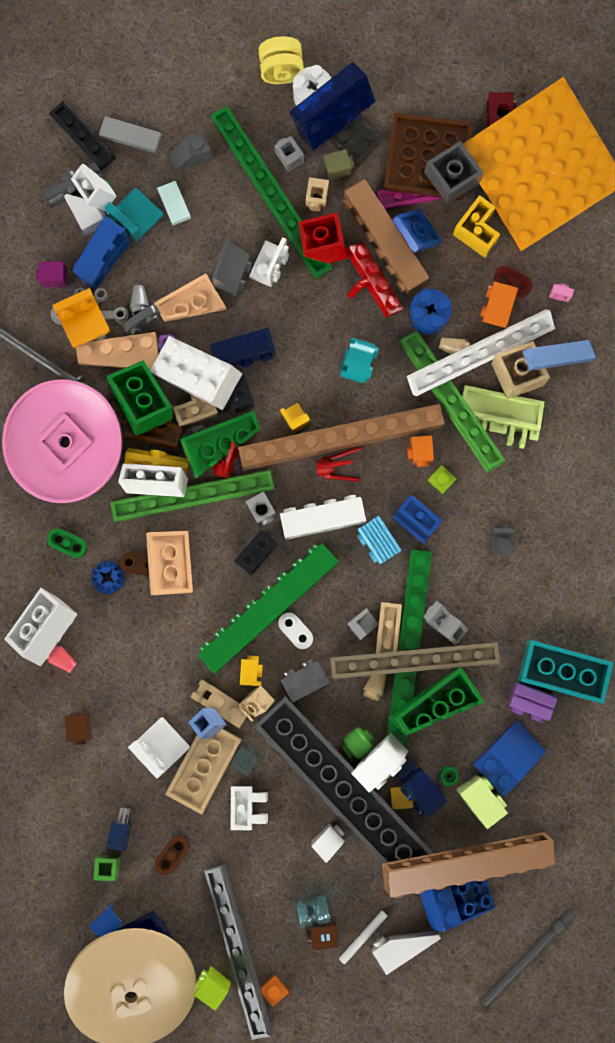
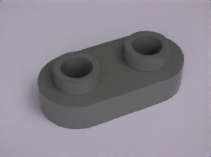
M156 305L143 309L123 324L126 333L132 335L139 334L144 326L155 323L159 319L160 311Z

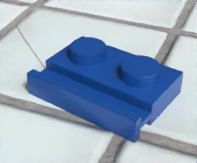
M412 495L407 498L392 516L393 520L422 544L425 543L443 521Z

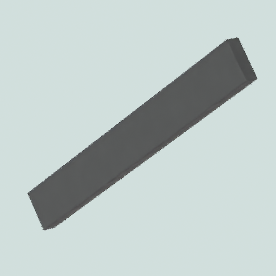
M222 864L204 870L251 1039L270 1037L273 1035L272 1027L226 866Z

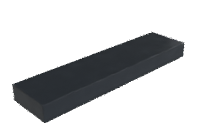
M62 101L49 112L56 123L96 163L101 171L116 159V156L65 101Z

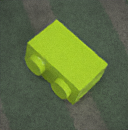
M210 966L207 971L203 969L198 976L197 982L194 985L196 987L194 996L216 1011L228 994L231 981Z

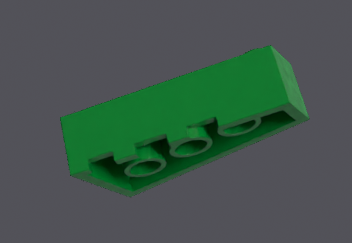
M461 667L452 668L388 718L400 735H409L433 723L468 710L473 706L480 705L485 701Z

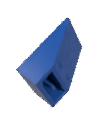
M487 880L471 881L465 885L446 886V888L441 890H426L420 894L430 928L434 931H447L496 908Z

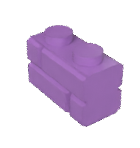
M515 682L507 706L512 707L511 712L522 716L524 712L531 714L530 719L543 723V720L550 721L558 697Z

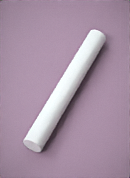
M383 910L379 912L339 957L343 964L349 961L388 917Z

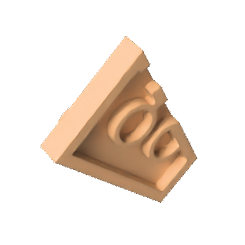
M207 274L202 275L154 303L158 307L164 322L226 310V306Z

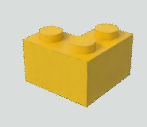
M479 195L456 225L453 236L486 258L496 245L500 233L487 225L496 207Z

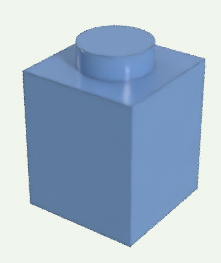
M203 708L188 722L200 739L213 738L227 725L215 708Z

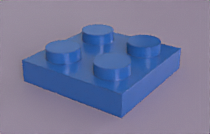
M421 209L399 214L393 219L397 230L403 235L409 248L414 253L436 247L442 242Z

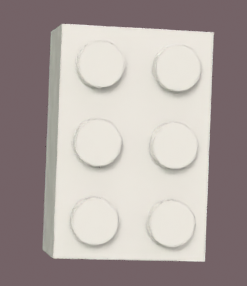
M40 588L4 640L23 658L41 667L53 648L61 640L65 631L73 623L77 613L58 597Z

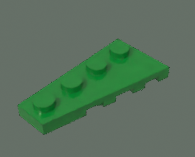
M254 411L180 439L195 478H198L204 471L228 455L232 442L236 443V448L261 430Z

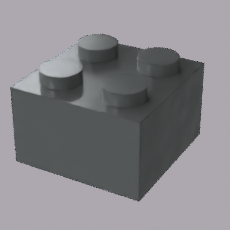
M461 141L429 160L425 168L426 176L446 204L479 185L483 176V171Z

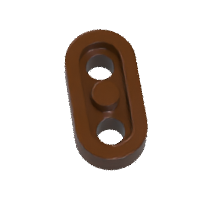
M131 552L122 555L119 565L124 572L149 576V569L146 567L148 555ZM128 559L133 560L132 566L126 565Z
M176 835L172 837L155 860V869L159 874H171L187 854L190 844L185 836ZM181 842L183 848L179 850L175 847V844ZM163 860H169L170 866L165 867L162 864Z

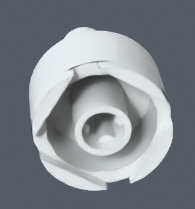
M314 65L304 68V71L298 72L294 77L293 96L297 108L304 113L307 112L314 115L320 114L329 108L333 97V82L330 75L321 66Z

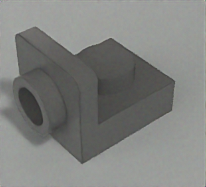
M499 524L496 525V528L491 529L490 554L512 555L513 528H509V525Z

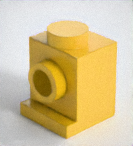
M247 655L246 660L241 659L240 685L262 686V682L258 681V677H262L263 665H259V656Z

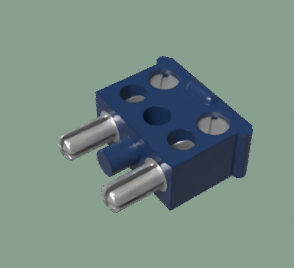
M120 808L118 821H114L111 824L106 848L118 851L127 850L132 824L128 823L130 808Z

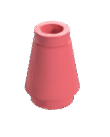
M58 645L53 648L47 658L49 663L69 673L77 664L65 649Z

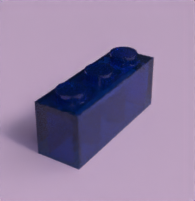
M269 327L210 344L213 357L232 366L240 364L242 367H248L253 365L254 361H269L276 355Z

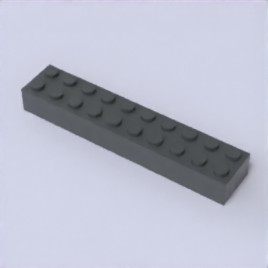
M287 696L255 725L256 729L382 863L434 854L427 844L374 789L368 792L351 774L355 768Z

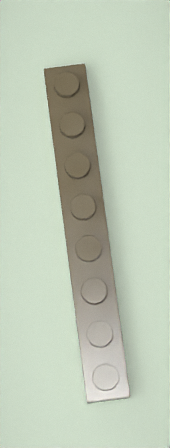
M498 642L330 658L332 679L500 663Z

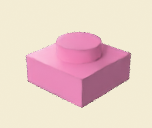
M554 284L549 297L569 302L574 289L569 288L566 284Z

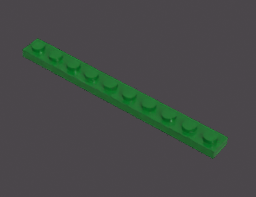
M228 106L210 116L212 122L314 279L317 280L332 271L330 263H324L304 256L298 223L302 221Z
M411 549L398 651L419 650L432 552ZM416 671L394 674L389 716L413 699ZM388 719L386 737L392 733L406 748L408 735H400L390 719Z

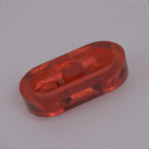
M500 266L495 271L494 282L518 288V285L524 286V290L518 289L517 297H526L530 293L532 281L527 276L509 266ZM505 275L507 280H502L500 276Z

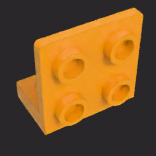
M90 288L52 305L73 348H77L110 332Z

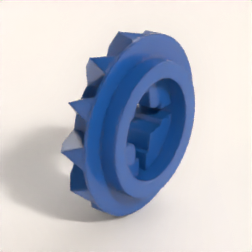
M100 562V564L94 567L92 572V585L101 593H115L124 583V572L115 562ZM102 572L108 574L109 572H111L112 574L110 577L113 578L112 580H114L115 582L113 583L112 581H106L105 583H103L104 577L100 573Z

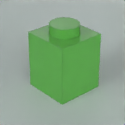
M99 854L95 858L94 880L116 881L120 875L121 855Z

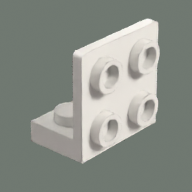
M282 238L279 246L265 240L249 278L272 287L274 282H278L281 275L280 267L282 264L285 265L289 258L287 239Z
M161 717L128 748L156 778H159L190 746Z

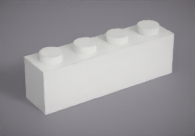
M356 495L346 496L343 501L336 502V499L326 500L324 505L316 506V503L304 505V509L296 510L295 507L283 510L284 513L280 514L285 540L366 523L361 497L356 498Z

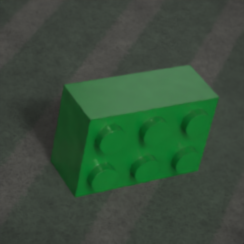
M144 360L107 376L108 390L135 436L173 420L172 406Z

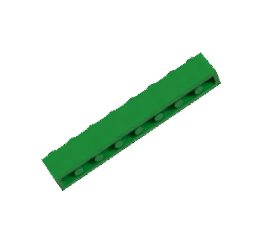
M323 543L319 546L315 544L307 551L309 555L304 560L299 558L292 565L294 568L288 574L286 571L276 579L278 583L273 588L269 585L261 593L263 597L258 601L252 600L245 607L247 611L244 614L238 613L230 620L232 624L227 629L223 627L215 634L216 639L211 643L207 641L199 648L201 651L198 654L199 658L214 674L222 669L339 563Z

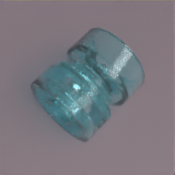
M326 894L314 896L313 900H310L308 897L296 899L301 928L311 927L314 922H317L319 925L331 923ZM314 907V916H309L308 908Z

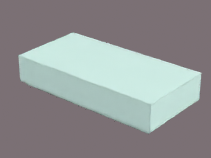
M176 181L157 188L172 225L191 219Z

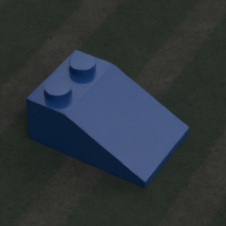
M516 720L472 764L498 793L504 797L522 780L546 750Z

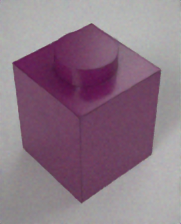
M63 261L39 262V269H36V279L43 288L67 287V267Z

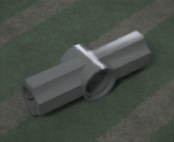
M95 162L87 166L99 177L103 178ZM76 171L64 174L61 177V181L42 190L51 207L66 200L64 197L66 194L79 197L78 194L80 192L71 180Z

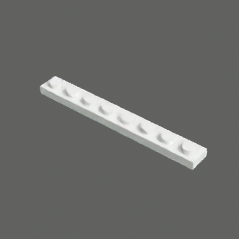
M543 310L408 375L407 379L413 395L418 396L494 359L496 354L521 346L554 330L555 326L550 310Z

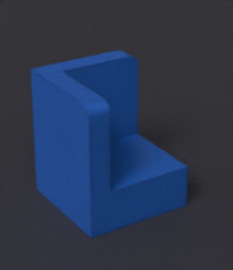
M111 904L89 926L98 937L114 932L122 924V921L112 911L113 906Z

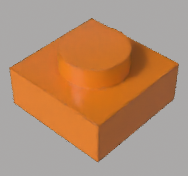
M276 974L260 987L262 995L272 1007L289 993L287 987Z

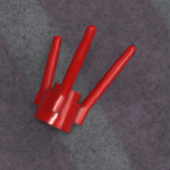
M231 443L226 460L220 459L218 463L210 467L214 469L213 475L229 478L239 453L238 447H241V445L235 448L236 443Z
M356 447L335 455L322 457V460H316L318 476H323L324 480L336 479L360 482L359 478L330 473H334V467L353 463L352 460L333 462L334 459L355 453L362 448Z

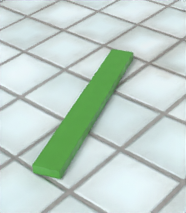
M418 331L400 339L401 346L417 370L438 361ZM449 380L432 388V392L485 471L489 473L505 464L506 460L453 382Z
M270 469L187 486L184 497L141 495L112 501L110 504L114 522L258 494L263 491H272L275 488Z

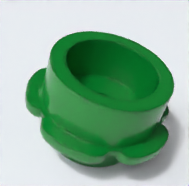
M448 765L442 767L441 772L438 774L439 781H442V784L446 787L455 785L459 780L458 770Z

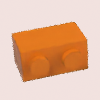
M494 282L493 286L489 285L486 297L489 298L488 305H483L480 314L483 322L507 328L518 288Z

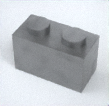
M311 659L301 664L303 667L301 670L295 672L292 669L283 674L284 679L281 682L292 703L329 684L318 661L314 662Z

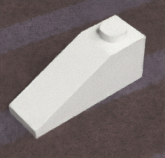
M437 931L392 935L387 938L382 936L373 943L372 953L387 975L441 938Z

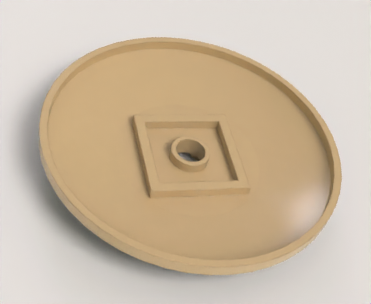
M147 929L117 930L91 942L74 959L65 980V1006L75 1026L83 1034L96 1042L153 1043L176 1029L189 1013L195 999V970L186 951L170 937ZM128 992H135L137 994L133 998L125 996Z

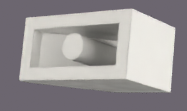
M81 164L71 178L86 203L90 206L106 211L104 207L109 202L112 203L116 198V194L110 185L84 164Z
M69 194L64 195L84 235L87 236L95 232L104 216H106L104 211L88 205L83 198Z
M330 823L312 840L311 846L327 863L345 842V839L342 837L345 833L337 824L333 826Z

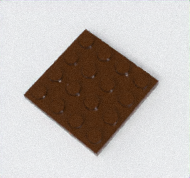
M394 113L384 190L442 198L425 174L426 163L459 141L464 144L470 140L473 123ZM464 194L455 200H463Z

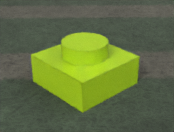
M441 465L427 481L443 494L456 481V478Z

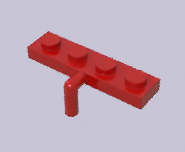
M364 242L349 246L346 249L347 255L362 280L358 281L350 289L347 296L353 299L362 288L367 287L386 318L400 313L404 309Z

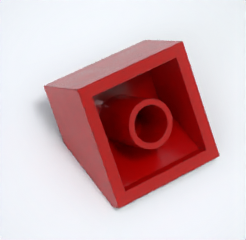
M338 212L298 222L305 257L328 264L348 259Z

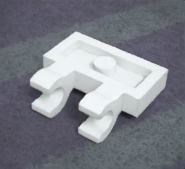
M231 786V830H252L253 824H267L268 813L253 814V802H267L268 792H253V786Z

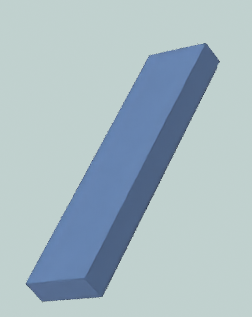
M589 340L528 348L523 351L530 371L590 362L596 358Z

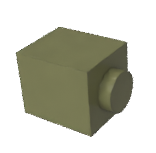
M347 149L323 155V164L329 181L351 175V168H354L352 156H348Z

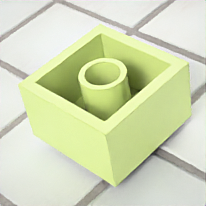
M475 774L458 787L456 791L481 824L488 829L508 814L504 809L507 805L500 796L491 792L493 786L486 778Z

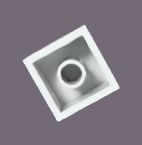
M390 733L371 752L362 758L351 774L368 792H371L374 788L378 790L387 782L386 779L390 775L393 777L400 771L401 766L406 762L405 756L408 750Z

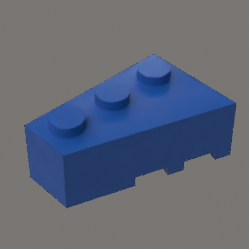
M104 216L81 257L74 264L72 271L75 276L96 290L131 243L125 229Z

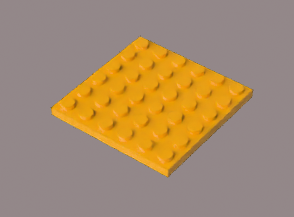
M564 77L463 144L483 171L481 182H479L491 204L496 207L497 214L520 251H523L615 191V161Z

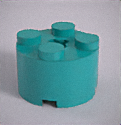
M351 337L348 343L350 347L345 351L340 369L342 372L339 374V377L364 383L372 375L373 367L370 365L376 359L379 348L375 347V344Z

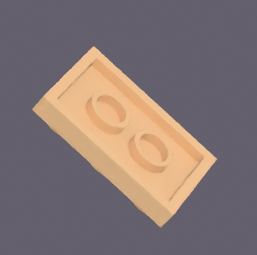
M188 531L146 533L151 595L192 593Z

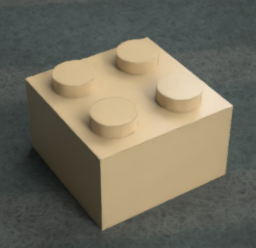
M534 341L496 354L491 363L507 399L543 387L550 378L546 368L529 370L523 351L528 348H535Z

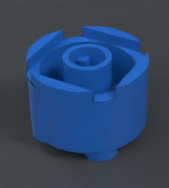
M423 289L414 297L411 303L409 319L413 328L423 335H433L442 331L446 327L451 315V301L444 293L438 290ZM429 310L433 311L431 315L427 314Z

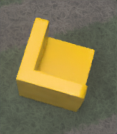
M298 403L286 410L284 408L280 410L282 417L293 434L310 424L308 415L303 412Z

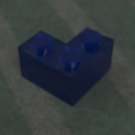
M419 766L403 781H400L403 786L400 788L401 792L409 801L413 799L416 802L413 806L421 816L425 813L429 818L448 802Z

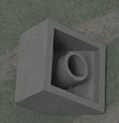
M227 240L224 242L212 275V280L217 291L238 297L239 292H243L245 289L246 281L244 278L246 273L250 274L253 262H251L250 254Z

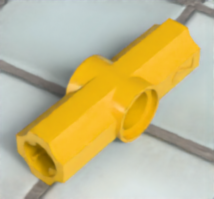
M128 448L124 464L181 467L185 474H187L189 462L187 458L171 456L159 450H150L149 452Z

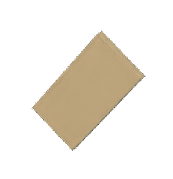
M223 728L213 738L200 739L196 735L165 795L202 815L242 738Z

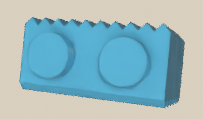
M379 516L358 529L359 534L357 538L363 546H368L370 549L368 554L374 563L378 562L381 565L402 551Z

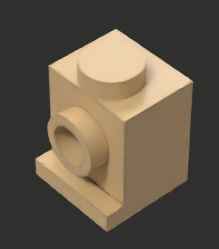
M309 177L306 206L311 211L319 212L321 209L326 208L329 180Z
M260 685L249 692L237 707L250 721H253L257 716L266 712L275 700Z

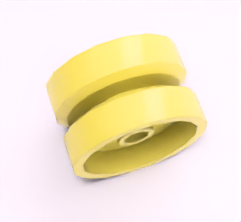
M285 36L274 37L264 41L259 46L261 78L265 82L270 84L292 83L298 72L304 71L303 60L301 59V43L297 39Z

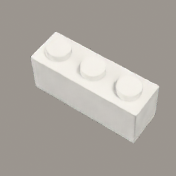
M123 464L118 482L126 493L184 497L188 477L181 467Z

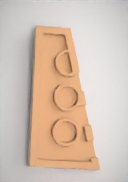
M156 332L90 341L76 348L78 364L124 369L144 360L149 370H151L159 355Z

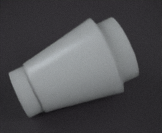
M135 285L132 288L130 311L133 316L149 307L145 288L142 285Z

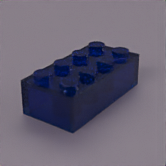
M352 62L289 111L300 137L314 151L376 101L367 75Z

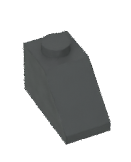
M204 132L185 138L169 152L175 172L212 160Z

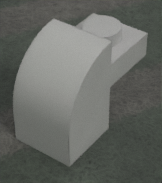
M438 601L430 606L424 615L425 621L455 646L468 631L466 626L451 615Z

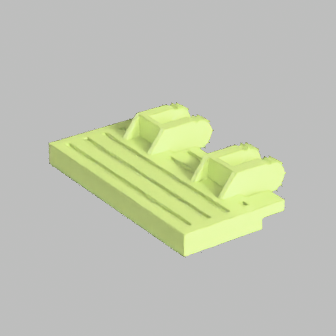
M464 386L462 397L485 431L487 422L490 423L489 431L502 434L507 433L508 426L506 445L511 446L513 444L515 431L521 433L519 448L522 449L525 447L528 431H530L529 439L538 441L544 401L520 396L507 399L505 393Z

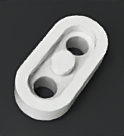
M283 614L279 619V627L297 648L306 649L310 647L313 642V635L295 614ZM287 619H291L293 621V625L291 627H287L285 625V621ZM300 635H305L307 637V640L304 643H301L299 641Z

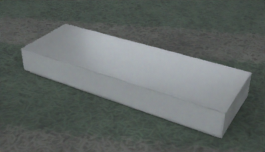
M106 116L99 132V136L152 153H156L162 137L160 132Z

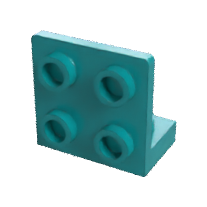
M134 188L116 207L110 202L104 207L108 217L124 228L126 233L136 243L164 216L163 212L137 188Z

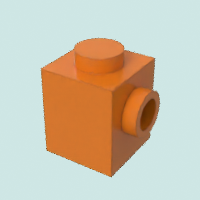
M432 436L411 437L410 447H407V457L412 460V465L417 464V467H428L429 463L434 461Z

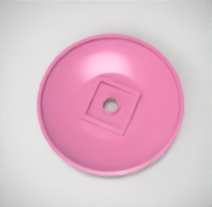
M63 379L41 383L25 392L10 410L2 436L5 462L16 482L31 495L53 503L77 502L92 496L103 488L111 479L119 464L123 445L119 418L108 400L97 390L86 384ZM65 436L70 439V444L66 448L61 445V440Z

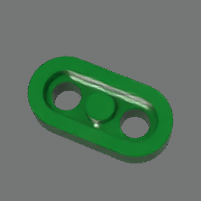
M53 529L48 534V544L73 558H81L87 553V543L62 529ZM58 536H62L61 543L56 542ZM79 544L81 549L75 552L74 547Z

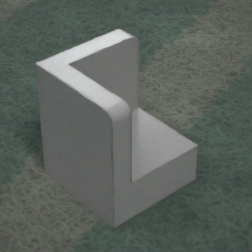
M366 608L347 625L358 639L361 640L379 624Z

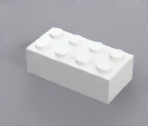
M170 336L150 370L159 379L221 410L224 409L242 375L232 365Z

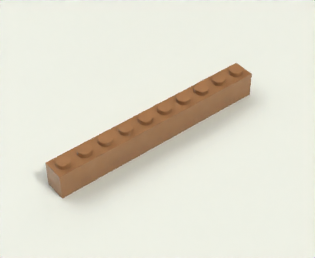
M440 404L245 445L238 447L242 467L245 471L441 429L444 426V419Z

